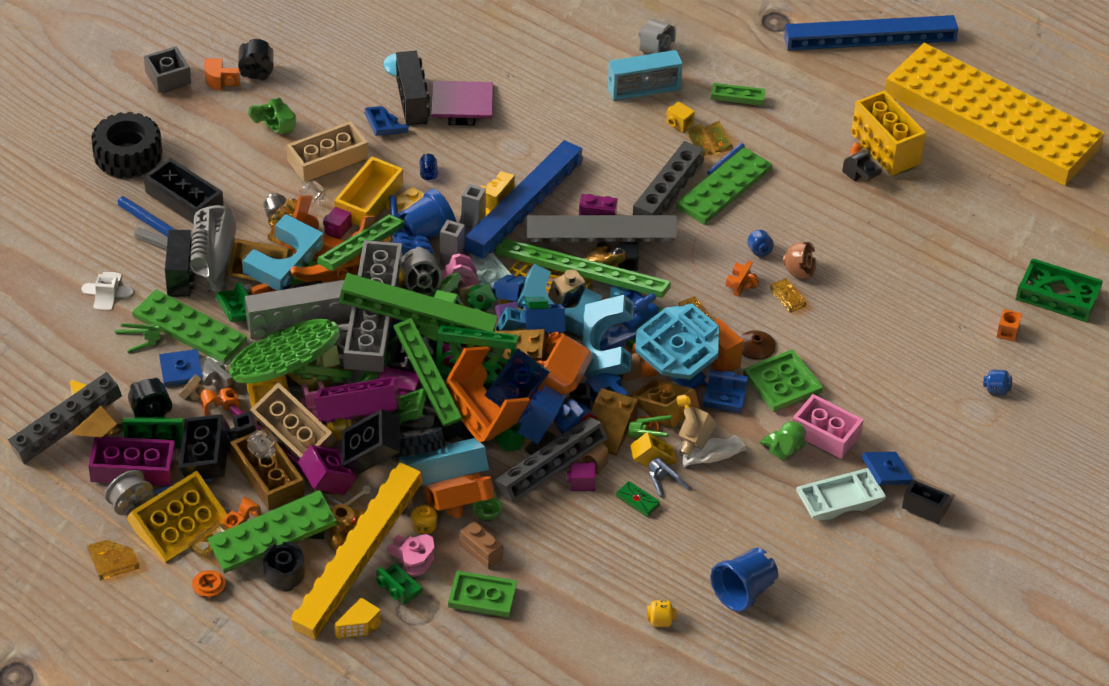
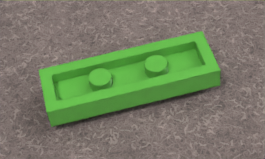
M713 83L711 100L763 106L766 89Z
M305 365L293 371V375H300L301 379H313V377H316V381L332 379V383H343V380L351 379L352 373L349 370Z

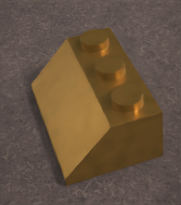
M234 238L228 275L257 281L243 273V260L253 249L274 259L291 257L293 249Z
M112 404L102 405L71 433L74 436H117L123 431V417Z

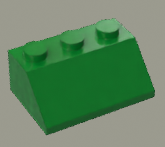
M125 417L122 419L124 438L175 440V448L181 449L185 418Z

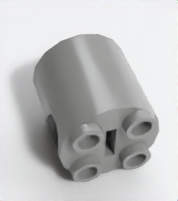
M416 247L406 252L402 257L400 273L408 290L427 296L435 293L441 285L442 272L433 254L422 247Z

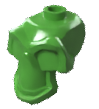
M280 97L271 99L265 105H252L249 107V117L255 123L264 121V124L275 133L289 134L296 125L295 113L291 111L287 104L283 103Z
M789 421L784 423L779 431L770 433L760 440L759 443L769 447L771 454L785 461L787 456L795 454L805 446L806 440L804 439L807 432L801 423Z

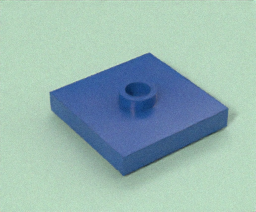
M198 349L159 354L165 387L187 384L195 374L201 378L200 382H202L203 377Z
M896 451L864 452L862 455V459L878 485H910L913 480Z

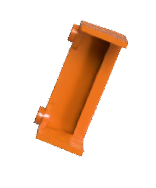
M298 196L293 218L318 230L319 220L314 215L308 214L313 196ZM363 216L359 231L355 232L352 236L374 224L376 216ZM323 234L324 246L321 251H317L313 259L318 260L319 256L341 244L344 240ZM287 244L288 248L293 249L295 253L297 252L295 248Z
M554 332L546 336L547 353L550 354L547 361H536L531 365L532 367L528 372L510 377L518 397L529 398L531 402L536 391H541L545 385L561 395L572 392L577 388L593 358L590 349L563 333Z
M488 346L464 348L445 381V385L462 417L461 421L479 442L490 441L515 425L530 402L529 398L507 399L500 408L483 386L487 379V372L481 363L490 350Z

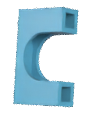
M287 214L275 225V238L292 246L297 252L286 259H274L253 249L243 260L244 274L277 291L283 290L284 286L287 287L291 284L294 276L290 269L293 266L304 267L312 261L313 256L317 251H321L324 246L322 232Z
M533 264L517 302L518 308L523 309L525 297H545L548 300V304H555L550 300L546 292V285L551 271ZM585 288L579 296L576 306L574 308H565V330L583 338L585 305L601 301L602 295Z
M625 295L586 304L583 315V346L590 349L593 358L584 376L590 379L601 373L619 375L631 372V353L623 347L601 351L600 342L603 334L611 326L633 320L634 302Z

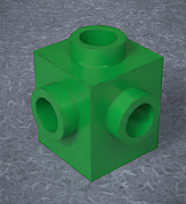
M489 282L482 286L480 283L472 286L467 298L471 308L475 307L482 311L491 308V303L497 300ZM478 295H482L484 299H479Z

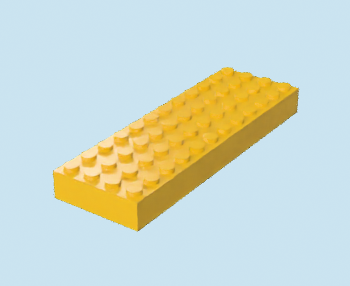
M923 43L886 78L885 90L896 101L1063 186H1066L1102 147L1105 132L926 43Z

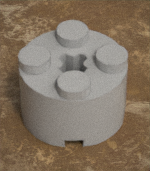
M651 18L645 27H641L639 30V37H641L639 50L648 54L671 51V42H675L676 39L675 27Z

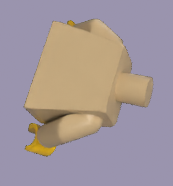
M686 395L677 396V404L679 407L685 406L683 411L686 419L679 432V437L684 441L680 452L691 456L694 448L700 450L704 448L717 423L709 413L693 406L690 407L691 399Z

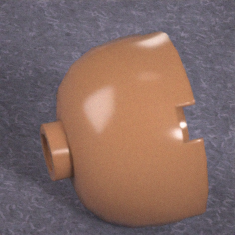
M798 242L791 245L783 257V264L786 266L787 271L796 278L810 279L809 275H814L816 257H813L812 252H815V248L811 242Z

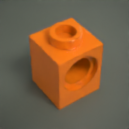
M1003 309L996 338L1015 342L1022 313Z

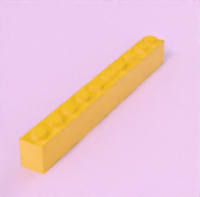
M401 462L396 468L391 470L389 479L380 486L378 495L369 502L367 511L360 515L357 525L353 530L349 531L344 544L338 547L333 560L327 563L322 576L316 579L311 592L304 596L300 608L293 612L291 621L295 631L316 640L423 483L420 471Z

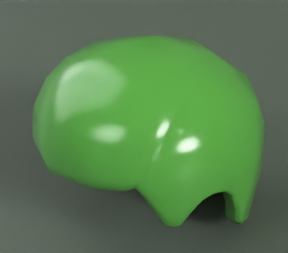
M495 492V497L492 499L472 503V511L479 519L491 521L501 515L502 501H498Z

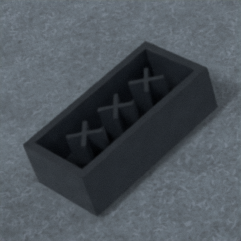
M417 50L396 52V81L405 124L408 126L427 124V116H430V108L427 106V103H430L429 92L426 93L427 81H423L425 73L424 69H421L422 58L418 57Z
M171 158L144 176L145 192L193 224L194 215L200 209L214 205L224 206L223 191Z

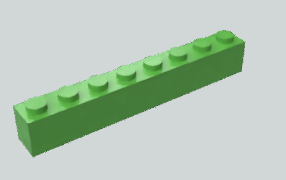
M350 273L346 275L339 298L340 303L403 321L412 318L414 324L438 331L442 325L494 332L497 315Z

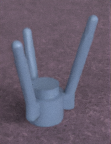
M657 457L650 462L649 469L651 471L649 476L654 482L659 497H662L663 494L656 477L664 478L667 474H670L687 490L690 489L680 476L667 466L662 458Z

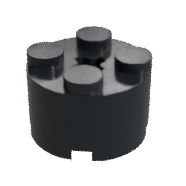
M251 39L248 43L240 45L238 50V68L241 76L260 80L268 78V75L271 74L274 68V51L268 42L261 39Z
M159 378L144 379L130 385L128 402L135 417L165 418L167 412H171V398Z
M283 542L280 545L275 543L269 546L263 554L265 582L274 588L283 589L286 592L292 591L294 587L299 585L305 577V560L302 549L292 542Z

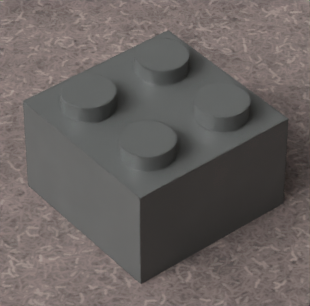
M177 46L144 56L145 72L158 93L191 83L190 67Z

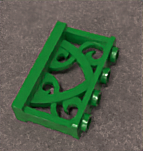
M1032 258L1018 286L1015 300L1088 323L1091 312L1100 295L1103 280ZM1063 284L1071 293L1062 295L1054 293L1049 285ZM1083 300H1090L1088 304L1083 302Z
M440 326L437 336L436 367L442 379H447L454 367L446 366L443 362L444 358L454 355L449 360V363L453 362L456 364L464 350L459 349L463 348L461 345L463 343L468 344L467 348H472L474 345L494 347L486 355L490 359L482 364L487 372V379L484 384L494 383L502 387L513 385L510 377L515 375L518 335ZM444 341L449 342L451 350L443 352ZM505 349L511 350L510 361L502 357ZM498 361L506 364L508 367L506 373L496 372L497 368L503 370L502 365Z

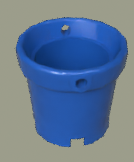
M435 188L425 192L420 200L397 214V218H401L404 221V228L401 229L402 233L408 234L410 237L424 236L428 240L440 235V231L447 220L456 222L449 203Z
M752 548L732 560L721 561L712 568L710 574L712 588L715 595L727 608L736 612L745 611L755 603L757 596L775 583L774 580L779 575L778 568L772 557L767 559L764 556L767 553L765 550Z

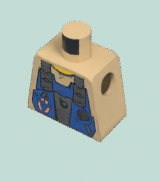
M567 270L564 275L553 280L548 297L555 304H562L564 308H567L577 303L579 296L586 288V282L576 270Z

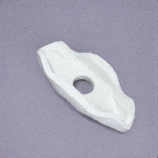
M736 435L728 439L711 438L708 439L702 450L694 448L691 456L684 454L683 466L685 468L688 465L729 459L740 452H747V447Z

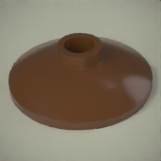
M752 330L740 336L744 340L742 354L747 358L761 360L770 357L775 351V340L766 332Z

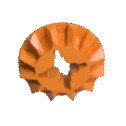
M214 570L202 571L192 581V588L195 594H199L201 598L207 596L209 599L214 595L218 597L220 592H224L226 585L224 576ZM205 582L208 583V584H210V585L212 584V585H213V588H210L209 586H205Z

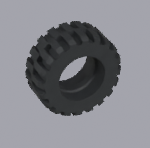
M120 112L114 116L112 114L107 119L101 120L92 132L91 141L94 161L108 175H115L117 178L142 176V173L147 174L150 172L151 168L154 169L162 158L160 129L148 116L144 117L140 113L133 114V112H127L123 114ZM126 143H133V144H135V145L127 146V147H121V146H119V145H121V144H126Z

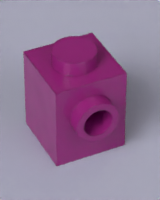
M334 207L324 217L325 234L341 239L352 226L351 212Z
M571 463V471H567V483H571V491H595V463Z

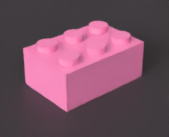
M812 394L795 414L792 421L799 422L805 427L807 434L804 440L842 459L861 436L864 419Z

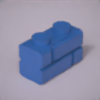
M508 274L495 281L493 292L496 298L504 300L507 298L510 301H517L526 277H516L515 275Z

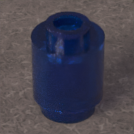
M424 154L419 160L420 176L424 180H433L438 176L437 159L432 154Z

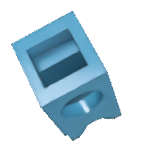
M506 307L496 325V331L517 330L518 327L523 328L526 324L524 310Z

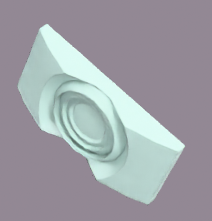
M868 468L796 487V491L810 516L815 520L834 519L852 510L864 511L886 499L884 492Z

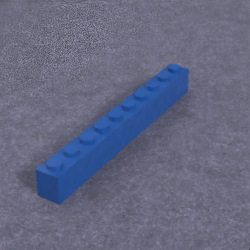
M954 15L785 24L784 39L787 51L956 42L958 26Z
M563 140L465 236L464 251L481 259L491 254L494 248L501 244L504 238L511 234L514 228L521 224L524 218L531 214L534 208L541 204L548 194L550 195L557 185H560L577 166H580L583 161L582 148Z

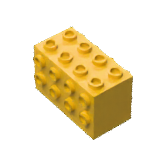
M886 90L855 101L851 134L862 144L863 148L871 153L872 157L882 165L884 170L893 176L921 165L926 132Z

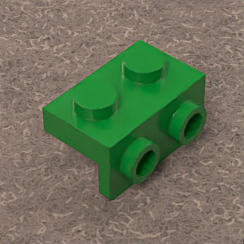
M241 282L236 283L234 290L216 293L215 298L230 322L247 321L245 296L249 295Z
M396 563L386 570L381 567L376 569L378 585L381 588H385L394 600H398L402 605H405L422 593V587Z

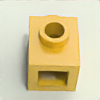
M678 101L667 109L666 123L683 133L694 124L695 111Z

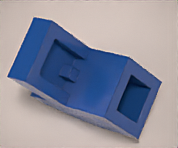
M601 373L585 381V383L590 384V400L593 403L601 388L628 396L626 389L621 387V378L615 374Z

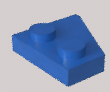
M383 106L365 108L364 114L375 136L408 133V125H401L397 122L398 118L390 114Z
M619 325L611 326L602 336L600 350L605 351L626 346L625 341L632 338L636 339L637 331Z

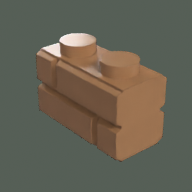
M476 521L462 529L460 532V546L487 569H490L503 559V544Z

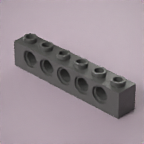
M684 141L633 205V215H662L663 211L669 208L673 198H677L680 189L686 186L688 179L694 176L698 166H702L704 162L703 148Z
M105 372L9 438L8 441L12 450L23 464L27 463L73 431L100 406L112 404L121 398L122 394L118 384L108 372Z
M587 417L495 479L501 496L514 503L607 440L608 437L602 423Z

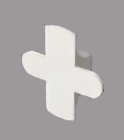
M103 272V274H98L96 284L87 283L82 286L81 289L84 294L95 295L94 309L112 310L115 297L129 298L133 295L132 288L119 286L122 274Z

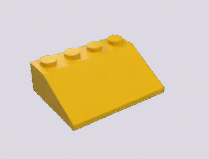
M195 471L131 511L126 519L136 534L166 563L210 535L218 528V525L222 527L227 513L198 471Z

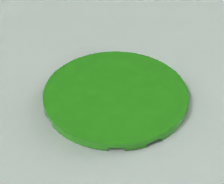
M312 319L292 324L291 327L286 328L282 332L280 329L266 335L267 338L259 342L255 341L243 349L232 360L229 370L230 375L238 383H257L293 372L327 352L337 342L340 336L339 328L335 322H330L328 319Z

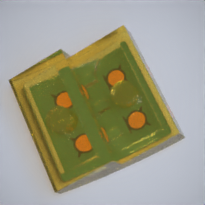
M720 121L706 127L700 123L685 130L691 143L703 148V156L714 155L733 149V145Z

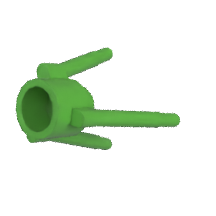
M121 323V327L137 329L114 331L115 333L122 334L144 333V340L149 342L128 349V353L147 346L156 345V341H160L159 325Z
M672 415L646 419L637 418V422H630L629 436L636 437L637 440L649 432L654 436L668 437V433L648 430V426L644 423L672 419Z

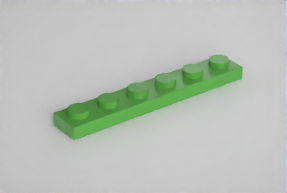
M389 214L319 256L318 264L333 271L361 254L364 240L381 242L404 228V221Z
M412 318L394 325V330L443 428L462 420Z

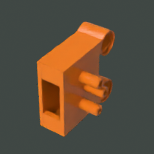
M480 472L422 485L425 503L439 511L446 509L447 515H453L454 519L460 518L464 514L463 505L495 497L491 476L481 477Z

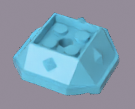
M693 303L684 306L667 307L637 329L635 351L661 375L671 376L675 379L683 378L690 380L718 358L719 326Z

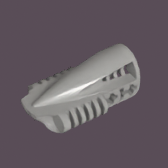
M220 205L209 206L197 211L194 215L191 269L194 273L207 278V292L217 293L225 288V266L229 260L236 235L237 218L235 213L230 208Z

